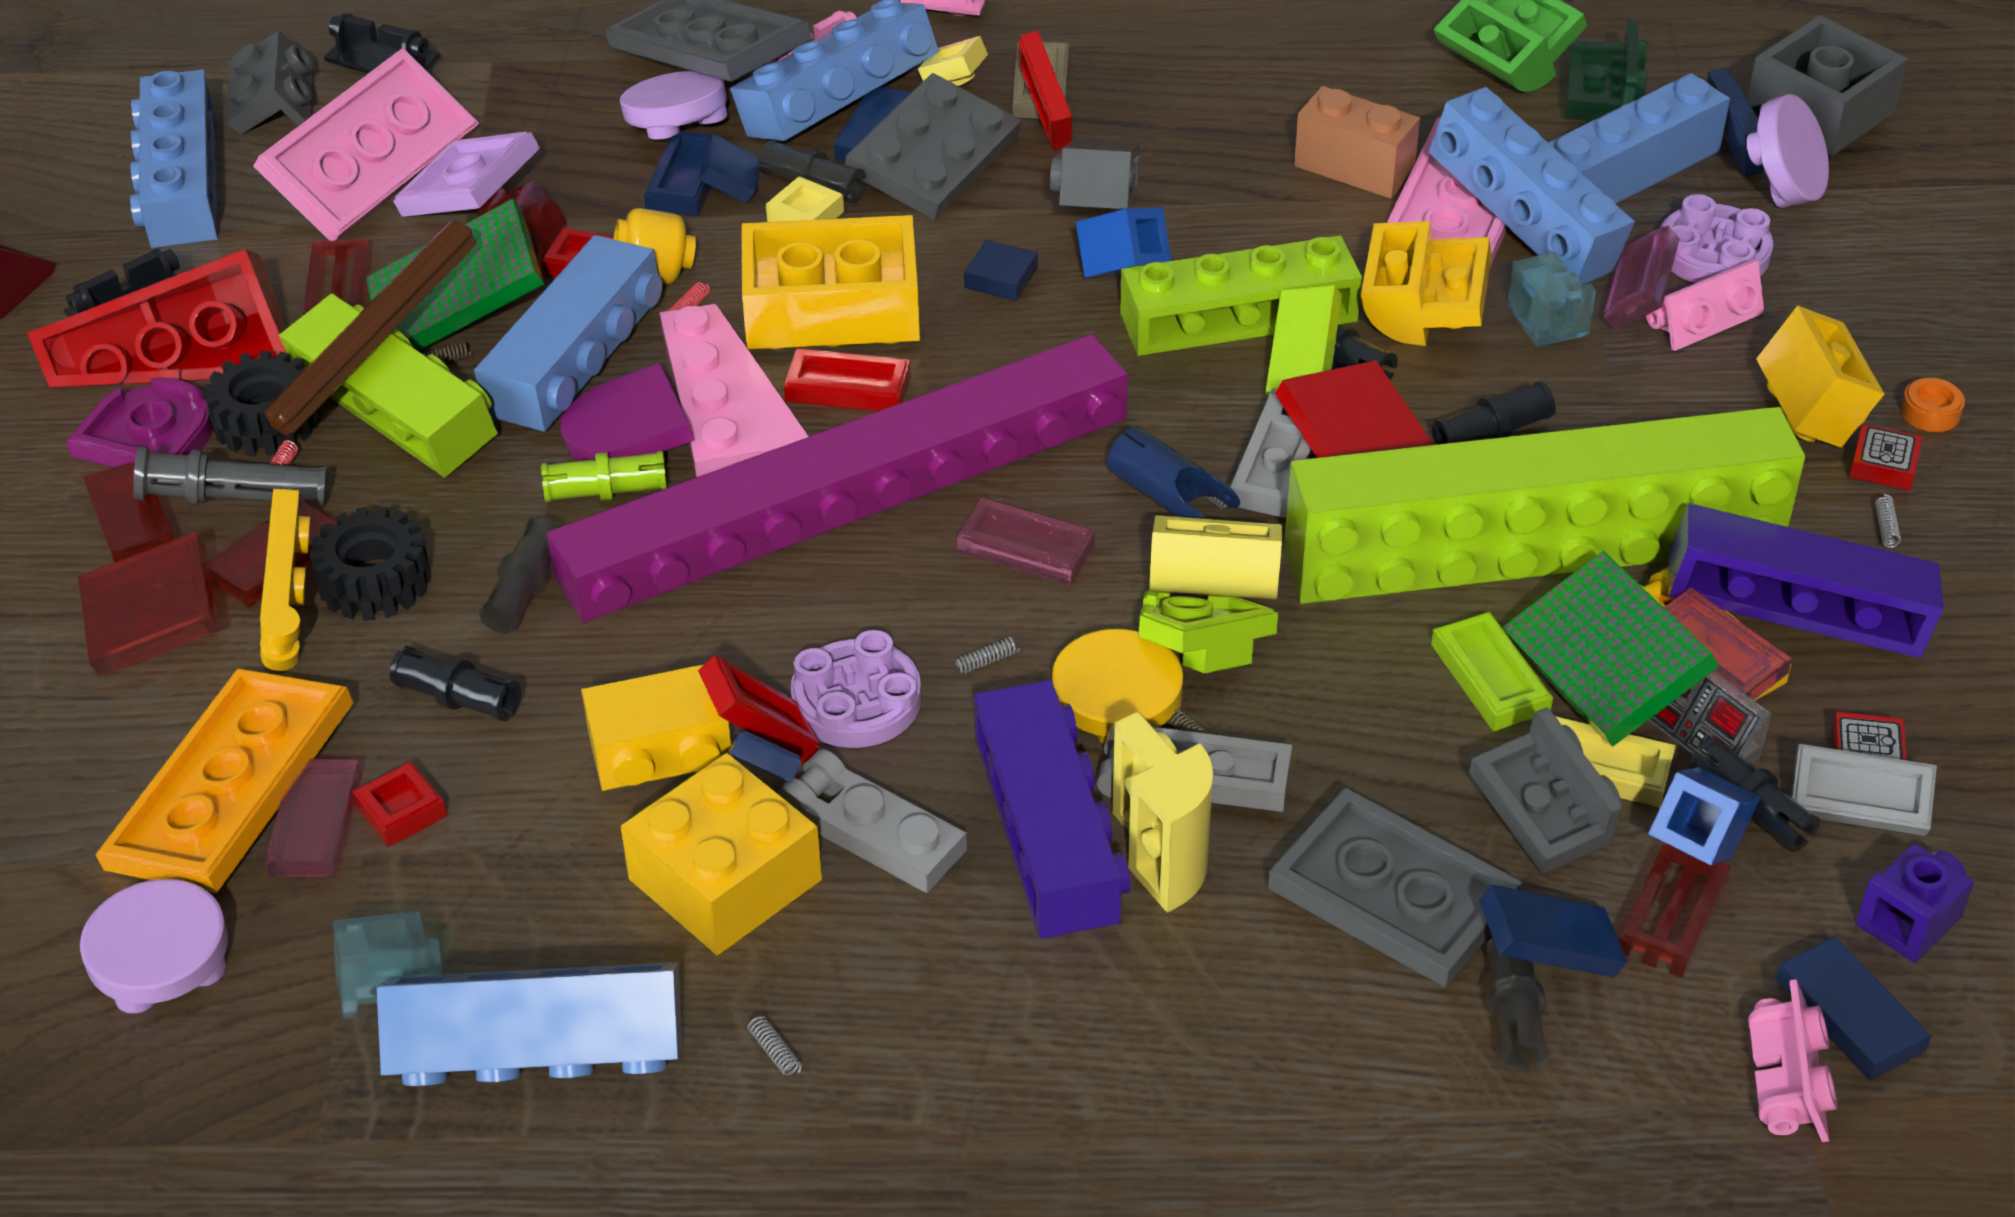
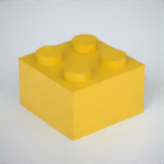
M725 753L621 825L629 880L717 956L822 880L818 826L728 753Z

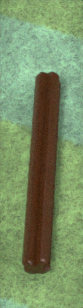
M457 221L449 222L266 408L265 416L276 431H280L287 436L294 434L466 257L476 244L471 229Z

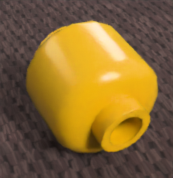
M634 208L628 213L626 220L617 219L613 239L654 249L657 271L662 279V285L673 284L677 280L681 268H692L696 237L686 235V225L680 215L644 208Z

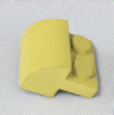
M1155 515L1152 534L1150 590L1277 600L1282 547V524Z
M1137 711L1115 722L1112 814L1129 832L1128 869L1168 913L1191 899L1200 889L1206 877L1213 768L1208 753L1200 743L1178 754L1171 739L1163 732H1156Z

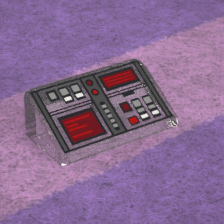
M1713 671L1650 718L1648 722L1693 755L1694 752H1697L1715 767L1720 765L1719 761L1700 747L1704 741L1714 736L1723 740L1727 747L1752 765L1761 758L1771 713Z

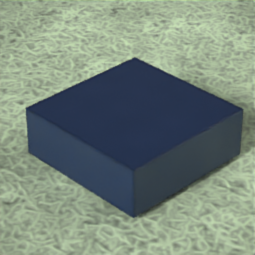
M712 134L703 146L699 179L721 192L747 203L756 191L760 158Z
M985 240L964 272L965 288L1017 301L1038 268V252Z
M745 730L736 734L728 751V754L734 759L785 783H792L802 762L799 760L800 756Z

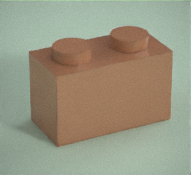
M1321 86L1298 113L1294 166L1392 199L1406 182L1415 165L1420 117L1399 111L1390 105H1380L1352 96L1344 90Z

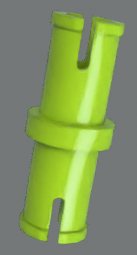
M663 451L613 458L608 457V452L595 453L596 459L541 464L545 502L600 495L601 501L613 500V494L667 489Z

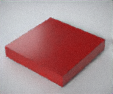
M1376 360L1282 380L1275 392L1276 397L1317 458L1434 445Z

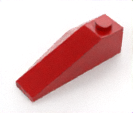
M247 249L232 253L27 333L49 388L151 383L150 379L157 377L174 378L183 381L210 380L209 376L214 371L223 373L221 365L226 361L231 360L235 365L240 364L239 355L249 353L252 360L259 358L260 351L270 350L273 359L277 357L280 351L287 353L278 336L285 330L280 304L260 255Z

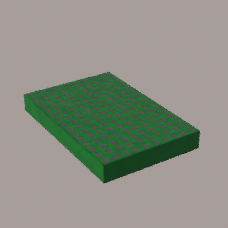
M514 199L464 224L472 231V235L476 240L475 247L396 328L409 340L415 350H422L544 284L523 211ZM425 246L366 277L371 301Z
M1604 551L1501 627L1518 651L1611 747L1615 746L1719 667L1712 652Z

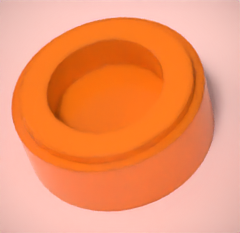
M1921 378L1912 381L1906 387L1900 411L1903 418L1915 428L1927 432H1945L1959 424L1965 405V397L1959 388L1946 380Z

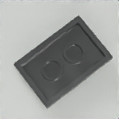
M931 73L846 155L844 171L927 217L936 220L1018 137L1022 120L935 73Z
M1345 787L1269 871L1268 889L1447 988L1491 934L1479 899L1492 884L1521 890L1522 881Z

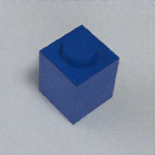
M1163 207L1126 208L1076 222L1079 252L1085 278L1121 276L1122 268L1142 266L1152 262L1172 261Z
M1699 767L1678 771L1673 778L1648 834L1709 865H1714L1733 858L1760 797Z

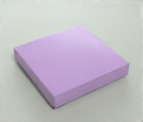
M527 131L452 141L395 196L393 202L402 217L479 209L540 147L532 132L527 133Z

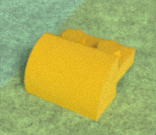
M1430 221L1374 223L1361 290L1363 309L1370 322L1380 332L1393 340L1426 346L1429 328L1446 327L1458 329L1482 326L1492 255L1490 237L1433 239Z

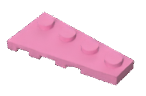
M716 304L687 306L678 310L659 312L661 331L677 399L689 422L694 440L688 443L696 478L809 437Z

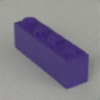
M1691 503L1687 504L1669 551L1668 597L1917 658L1922 657L1944 610L1939 563Z
M1052 680L974 694L975 740L1039 939L1120 923L1121 894L1130 893L1131 890L1129 869L1123 852L1112 853L1109 841H1112V825L1109 811L1104 801L1094 802L1091 793L1095 789L1093 768L1088 753H1077L1074 743H1077L1078 739L1077 726L1071 705H1060Z

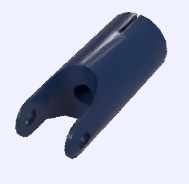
M1133 426L1125 430L1124 435L1121 434L1110 449L1107 458L1109 471L1177 517L1207 519L1200 511L1188 504L1200 496L1216 497L1231 508L1236 509L1240 506V499L1231 487L1139 426Z

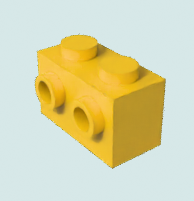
M1798 305L1756 358L1768 380L1767 388L1778 399L1793 433L1809 442H1814L1818 439L1842 448L1885 395L1844 322Z
M703 665L581 689L588 735L602 791L699 772L725 753H728L731 747L729 721L718 715L698 670Z

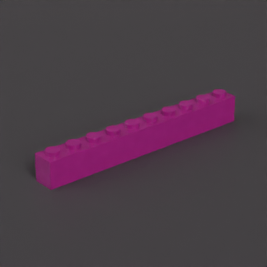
M1093 334L1087 335L548 531L546 535L553 577L581 622L591 621L1127 419L1128 373Z

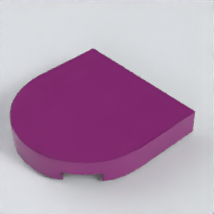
M660 363L605 382L586 391L571 403L564 412L560 424L567 450L577 461L596 459L595 453L608 452L609 458L657 453V451L666 452L694 440L689 422Z
M151 378L152 385L136 388L125 393L123 387H120L103 398L66 440L71 457L134 472L138 445L148 446L150 452L189 455L192 449L202 450L213 432L206 400L202 397L198 387L189 382L174 378Z

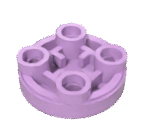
M695 71L674 72L644 80L627 89L620 97L624 120L631 126L646 128L648 138L650 139L670 138L679 133L680 125L695 121L700 124L716 123L725 119L728 115L725 105L727 93L724 79Z
M1786 94L1768 100L1760 108L1757 132L1750 133L1747 136L1749 157L1755 165L1763 164L1771 183L1772 198L1779 208L1816 201L1824 195L1829 178L1827 148L1819 123L1809 106L1794 94Z
M1690 195L1684 198L1681 209L1670 214L1662 223L1657 245L1658 254L1663 264L1671 272L1692 283H1698L1726 269L1734 268L1753 259L1759 260L1760 276H1762L1769 266L1773 250V239L1769 231L1771 219L1764 211L1748 208L1741 210L1728 205L1716 204L1712 198L1706 195Z
M868 630L859 634L856 639L837 641L821 648H809L801 651L794 660L791 699L797 701L804 717L810 723L819 741L838 747L863 748L887 742L900 735L913 723L921 706V682L915 664L906 654L893 647V640L889 634L878 630Z
M149 880L122 889L99 905L84 926L80 939V952L88 976L95 987L105 995L113 998L120 1010L126 1013H140L148 1010L155 1003L180 997L198 986H208L217 982L226 970L224 955L228 944V931L220 905L207 890L183 880Z

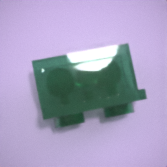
M1627 20L1624 44L1574 40L1570 44L1566 117L1579 118L1591 122L1645 96L1647 70H1644L1647 55V40L1638 39V20Z

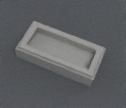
M1798 744L1795 751L1790 797L1822 820L1926 836L1931 829L1937 765Z

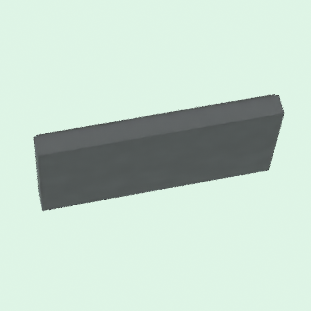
M661 0L605 30L611 48L731 82L812 39L807 21L727 0Z

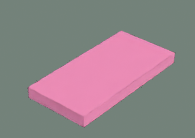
M402 48L258 156L253 167L332 244H335L405 188L452 141L468 138L475 132L480 123Z
M1437 117L1387 223L1430 221L1433 239L1490 237L1491 267L1508 226L1428 153L1441 118Z

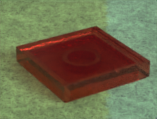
M197 532L78 577L89 663L99 677L220 630L206 547Z

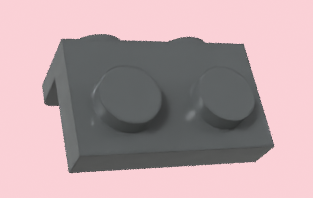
M278 30L255 46L248 44L242 47L233 56L230 63L225 122L239 135H242L279 110H282L297 126L311 117L314 64L305 48L298 43L293 44Z
M1548 707L1534 712L1528 734L1472 758L1469 770L1470 776L1542 875L1612 844L1622 810L1619 792L1607 776L1599 775L1584 755L1581 743L1575 732L1569 726L1561 725Z

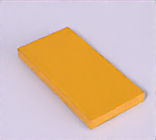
M238 668L95 854L103 870L148 880H183L196 884L208 892L217 893L353 705L348 688L340 685Z

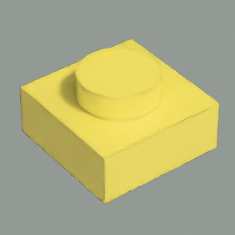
M981 36L939 47V52L925 60L918 68V71L923 81L931 73H935L959 86L975 77L974 71L988 53Z
M800 176L766 203L767 222L837 219L844 212L843 194Z

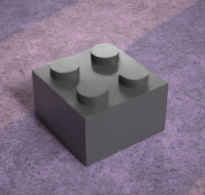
M1819 15L1756 56L1747 101L1757 117H1759L1762 104L1768 100L1786 94H1794L1800 97L1816 117L1825 140L1827 153L1833 156L1896 112L1909 59Z

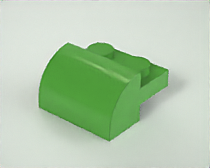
M1461 0L1433 30L1437 40L1445 47L1522 92H1532L1543 87L1556 76L1553 62L1584 31L1587 23L1584 13L1561 0Z

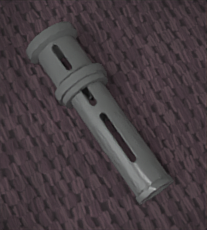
M138 445L133 482L134 500L144 501L147 495L186 498L188 504L193 505L205 502L206 496L272 501L273 489L299 490V503L324 506L326 467L311 468L267 463L208 460V453H202V450L192 449L189 455L150 452L149 447L144 445Z

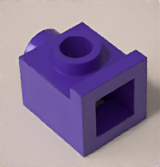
M1914 843L1882 874L1877 872L1869 879L1856 925L1910 961L1916 963L1963 916L1974 881L1966 876L1962 863L1954 855L1942 850L1929 853ZM1893 907L1897 908L1914 919V924L1908 923L1890 910Z

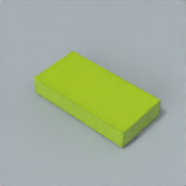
M1335 285L1281 290L1266 386V394L1268 396L1273 388L1278 389L1282 380L1332 370L1342 294Z
M1490 612L1433 629L1431 646L1493 732L1533 719L1534 712L1548 707L1551 710L1553 696Z

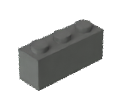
M1075 138L1065 145L1061 150V154L1057 153L1056 157H1052L1050 190L1060 192L1059 205L1112 209L1129 208L1137 197L1140 142Z

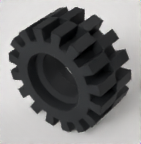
M270 350L260 351L259 358L252 360L249 353L239 355L240 364L235 365L231 360H228L221 365L223 373L214 371L209 376L211 384H205L204 389L207 408L217 440L221 445L227 443L228 450L237 453L243 446L245 455L256 456L258 448H264L266 456L276 454L275 446L283 444L285 440L295 443V437L305 441L311 436L310 428H317L319 424L318 415H321L320 408L294 434L287 436L280 431H276L265 416L266 408L306 369L303 360L296 357L291 361L289 353L280 351L277 357L273 359Z
M367 507L356 509L358 517L349 519L346 512L336 516L337 527L329 523L324 524L320 528L321 537L314 536L311 542L313 551H310V559L322 602L326 600L327 608L335 613L341 608L343 617L353 620L356 613L362 611L363 620L368 621L375 620V611L384 610L385 617L388 618L397 615L395 605L397 604L402 605L406 610L415 605L413 594L423 597L427 591L426 582L431 580V572L423 532L420 531V526L415 519L408 522L407 514L400 510L391 518L389 507H378L376 515H369ZM369 560H386L374 566L355 567Z

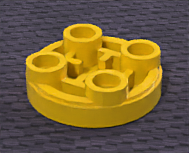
M1105 629L1085 634L1069 643L1060 652L1053 666L1052 683L1060 705L1070 704L1077 728L1098 735V739L1103 745H1105L1108 730L1115 725V722L1137 711L1152 727L1159 728L1170 720L1178 707H1181L1183 672L1177 656L1167 647L1140 638L1138 631Z

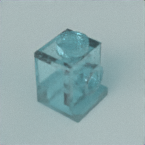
M1555 252L1513 261L1507 307L1536 347L1589 335L1596 289L1592 284L1581 286L1577 275L1568 270Z
M419 911L332 920L335 981L343 1019L358 1017L357 1005L377 1004L376 987L389 977L442 975L437 936L425 938Z

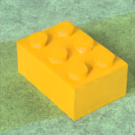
M913 215L742 223V300L747 349H782L808 346L835 347L848 344H894L898 342L920 341Z

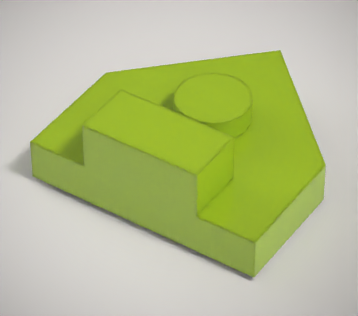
M1148 589L1144 593L1143 608H1141L1139 637L1183 653V666L1202 673H1209L1252 664L1253 640L1277 634L1278 613L1274 609L1239 597L1208 595V600L1189 596L1170 597V592Z

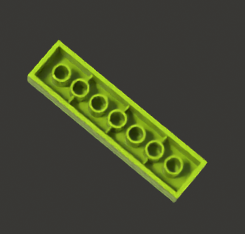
M1781 407L1295 460L1291 461L1284 555L1300 604L1572 573L1602 551L1606 552L1620 567L1669 561V551L1688 503L1788 527L1806 456Z

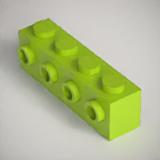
M1341 235L1317 237L1307 241L1274 246L1264 245L1254 249L1221 254H1206L1201 257L1169 262H1152L1142 266L1121 269L1120 314L1137 356L1274 335L1281 290L1335 285L1342 294L1338 325L1358 322L1362 276Z
M331 293L278 335L286 352L289 353L291 361L298 357L304 361L305 368L308 367L360 314L364 307L358 304L351 307ZM396 329L330 396L335 402L444 478L498 434L488 411L492 404L485 391L476 382L470 379L463 382L451 374L448 367L437 356L429 354L426 357L415 350L409 340Z

